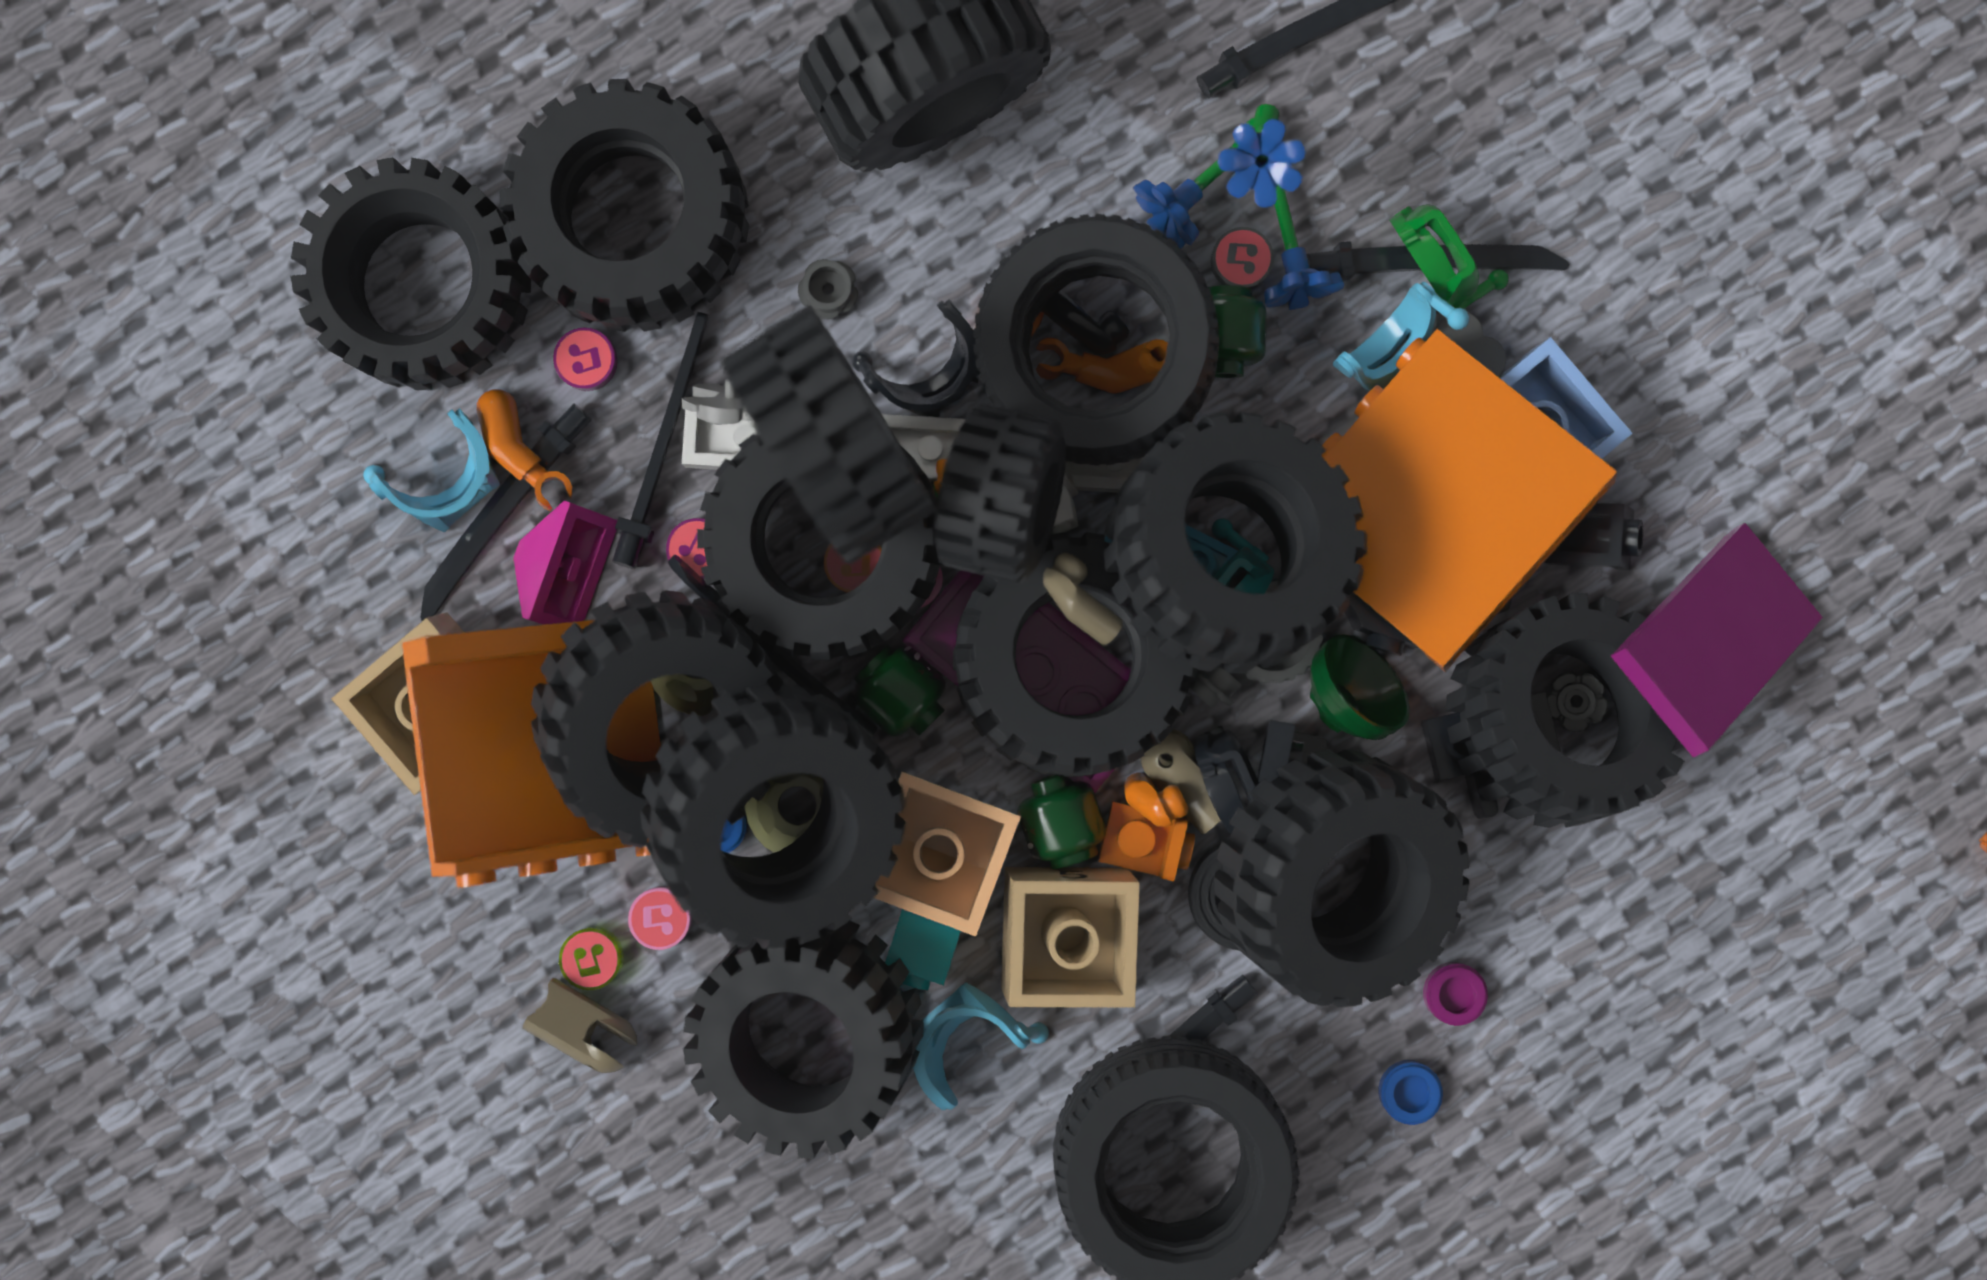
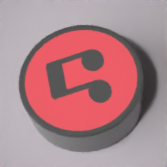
M1237 227L1225 232L1216 242L1211 254L1212 272L1222 285L1243 286L1250 289L1256 288L1267 278L1274 261L1273 249L1269 240L1261 232L1249 227Z

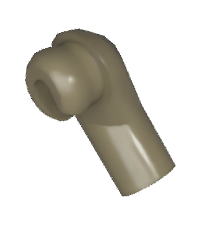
M1068 553L1059 554L1055 558L1053 566L1045 568L1044 587L1068 620L1101 644H1108L1119 633L1123 624L1122 619L1079 587L1080 582L1087 576L1086 565Z

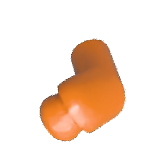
M1140 772L1131 774L1124 783L1127 803L1156 826H1172V820L1186 816L1189 811V806L1180 788L1176 785H1169L1157 793L1152 780L1147 774Z

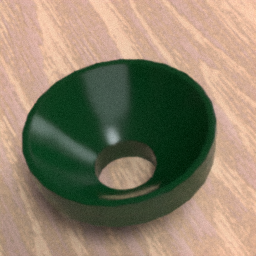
M1335 635L1326 641L1312 658L1310 699L1315 703L1319 711V718L1337 733L1343 731L1352 736L1369 740L1385 739L1401 729L1408 721L1410 706L1404 686L1387 660L1378 651L1366 646V642L1350 635Z

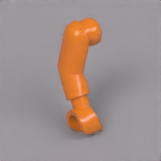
M1045 338L1039 342L1036 349L1039 351L1054 350L1060 356L1061 363L1059 366L1039 363L1036 367V372L1041 378L1046 380L1055 379L1062 373L1076 376V382L1112 394H1119L1150 383L1155 379L1165 363L1168 343L1155 338L1112 357L1104 358L1087 352H1083L1082 356L1071 353L1060 340Z
M492 389L482 394L476 403V411L488 454L519 481L525 479L534 487L537 502L544 509L553 511L548 500L541 493V489L547 481H560L565 486L566 492L571 499L572 485L567 476L558 471L548 472L539 464L542 459L523 443L518 409L514 397L509 392L501 389Z

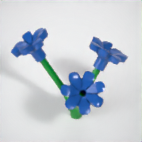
M1262 104L1257 107L1254 118L1235 128L1233 131V138L1235 140L1233 145L1221 151L1218 160L1194 181L1186 179L1173 191L1165 182L1154 185L1149 180H1143L1136 184L1133 189L1137 194L1136 200L1139 206L1145 212L1153 214L1146 223L1151 225V229L1154 231L1158 229L1162 233L1166 232V237L1168 239L1171 238L1178 244V248L1182 249L1185 244L1192 245L1199 236V230L1190 220L1188 210L1203 198L1202 191L1225 171H1235V174L1227 183L1228 192L1235 198H1241L1250 189H1253L1255 202L1258 206L1270 207L1275 205L1286 250L1281 254L1286 275L1282 277L1280 283L1264 291L1265 305L1267 308H1274L1288 302L1289 310H1295L1308 306L1309 296L1312 298H1323L1342 290L1345 284L1338 272L1329 274L1328 271L1310 269L1305 248L1298 246L1285 190L1292 192L1302 182L1301 174L1291 164L1300 162L1305 158V148L1299 140H1288L1285 142L1282 140L1285 133V125L1278 121L1280 116L1279 110L1273 105Z

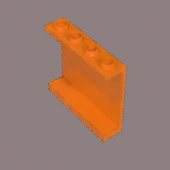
M1436 329L1426 341L1419 337L1406 348L1396 363V367L1400 370L1384 389L1376 385L1364 396L1354 412L1359 418L1343 436L1338 432L1331 435L1322 445L1326 451L1321 456L1332 468L1340 464L1350 479L1344 485V488L1349 498L1353 496L1359 497L1364 517L1356 522V529L1365 530L1367 533V554L1356 562L1362 565L1364 574L1359 589L1354 593L1419 647L1432 662L1446 673L1614 485L1617 471L1439 329Z
M594 620L578 621L575 623L583 629ZM574 622L425 636L402 643L432 877L455 876L457 887L476 886L497 882L496 869L517 866L519 877L540 875L558 871L557 859L577 856L578 866L598 865L617 861L615 849L632 847L622 844L616 832L613 836L605 838L591 830L584 817H576L555 787L534 741L531 722L537 715L531 705L534 686L539 683L547 684V680L540 668L550 651L561 654L566 648L561 635ZM651 681L634 690L620 704L613 715L606 738L607 750L612 755L636 762L658 760L656 755L661 748L654 690ZM647 846L642 848L635 847L637 857L650 855Z

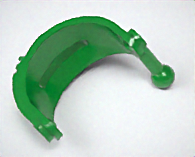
M1426 204L1414 210L1408 206L1389 219L1437 295L1454 308L1465 309L1494 289L1502 290L1508 285L1509 276L1501 269L1493 270L1489 274L1488 279L1479 284V271L1475 261L1445 215L1436 206ZM1426 226L1430 227L1446 245L1456 264L1458 274L1454 273L1445 252L1432 234L1425 228Z

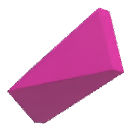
M563 501L519 541L513 559L522 618L542 625L585 620L616 533V519Z

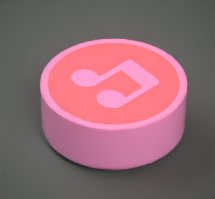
M664 886L654 887L640 894L632 903L628 915L629 928L634 938L641 945L653 950H665L677 945L689 933L693 920L689 912H683L669 888Z

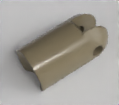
M1173 729L1161 744L1153 746L1144 753L1145 756L1140 758L1142 768L1160 791L1169 785H1176L1180 788L1189 806V811L1185 817L1203 835L1215 827L1221 820L1207 793L1196 754L1194 753L1193 744L1185 734ZM1168 753L1173 757V759L1166 760L1165 758H1163L1162 754Z
M554 977L548 983L546 1001L535 1013L526 1018L522 1029L601 1073L616 1072L623 1069L624 1066L610 1055L592 1046L591 1037L596 1025L625 1042L637 1046V1034L630 1022Z

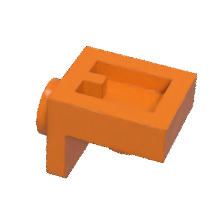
M1112 801L1106 823L1107 832L1102 840L1098 862L1156 875L1161 879L1174 882L1177 868L1187 870L1189 867L1195 843V834L1186 832L1188 820L1184 818L1172 820V826L1159 827L1132 806Z

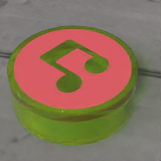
M596 926L582 928L570 935L563 943L559 953V966L564 978L571 985L582 990H597L605 987L619 975L624 962V952L618 938L609 930Z

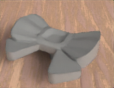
M728 379L725 380V385L713 383L693 385L694 397L682 398V409L697 412V418L711 424L739 423L743 419L741 400L733 391Z

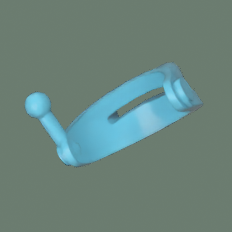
M1424 281L1421 284L1415 283L1390 317L1357 349L1350 354L1345 351L1342 352L1333 362V366L1347 377L1351 378L1353 376L1368 391L1376 385L1384 388L1400 371L1396 367V363L1406 348L1415 339L1421 337L1426 341L1432 335L1436 310L1447 318L1448 324L1455 330H1462L1468 325L1469 314L1465 309L1454 308L1438 296L1428 283ZM1407 335L1410 336L1393 358L1379 368L1371 370L1390 357Z
M460 408L456 411L451 409L447 414L452 419L454 426L460 428L465 434L469 457L464 473L454 486L438 495L415 497L390 487L389 483L384 480L385 472L383 468L378 465L368 466L363 473L365 482L369 484V487L381 500L387 497L390 502L402 511L411 514L423 523L442 532L447 531L455 521L500 485L482 436L473 426L470 418Z
M965 982L922 1019L924 1020V1032L920 1043L915 1049L920 1051L913 1068L917 1081L927 1097L937 1107L944 1111L946 1109L952 1110L958 1105V1101L947 1083L942 1055L948 1037L959 1024L972 1017L988 1019L998 1025L1012 1042L1021 1049H1025L1030 1044L1029 1040L1036 1044L1045 1042L1049 1037L1047 1026L1036 1022L1030 1027H1026L1022 1022L1014 1020L1003 1007L987 994Z

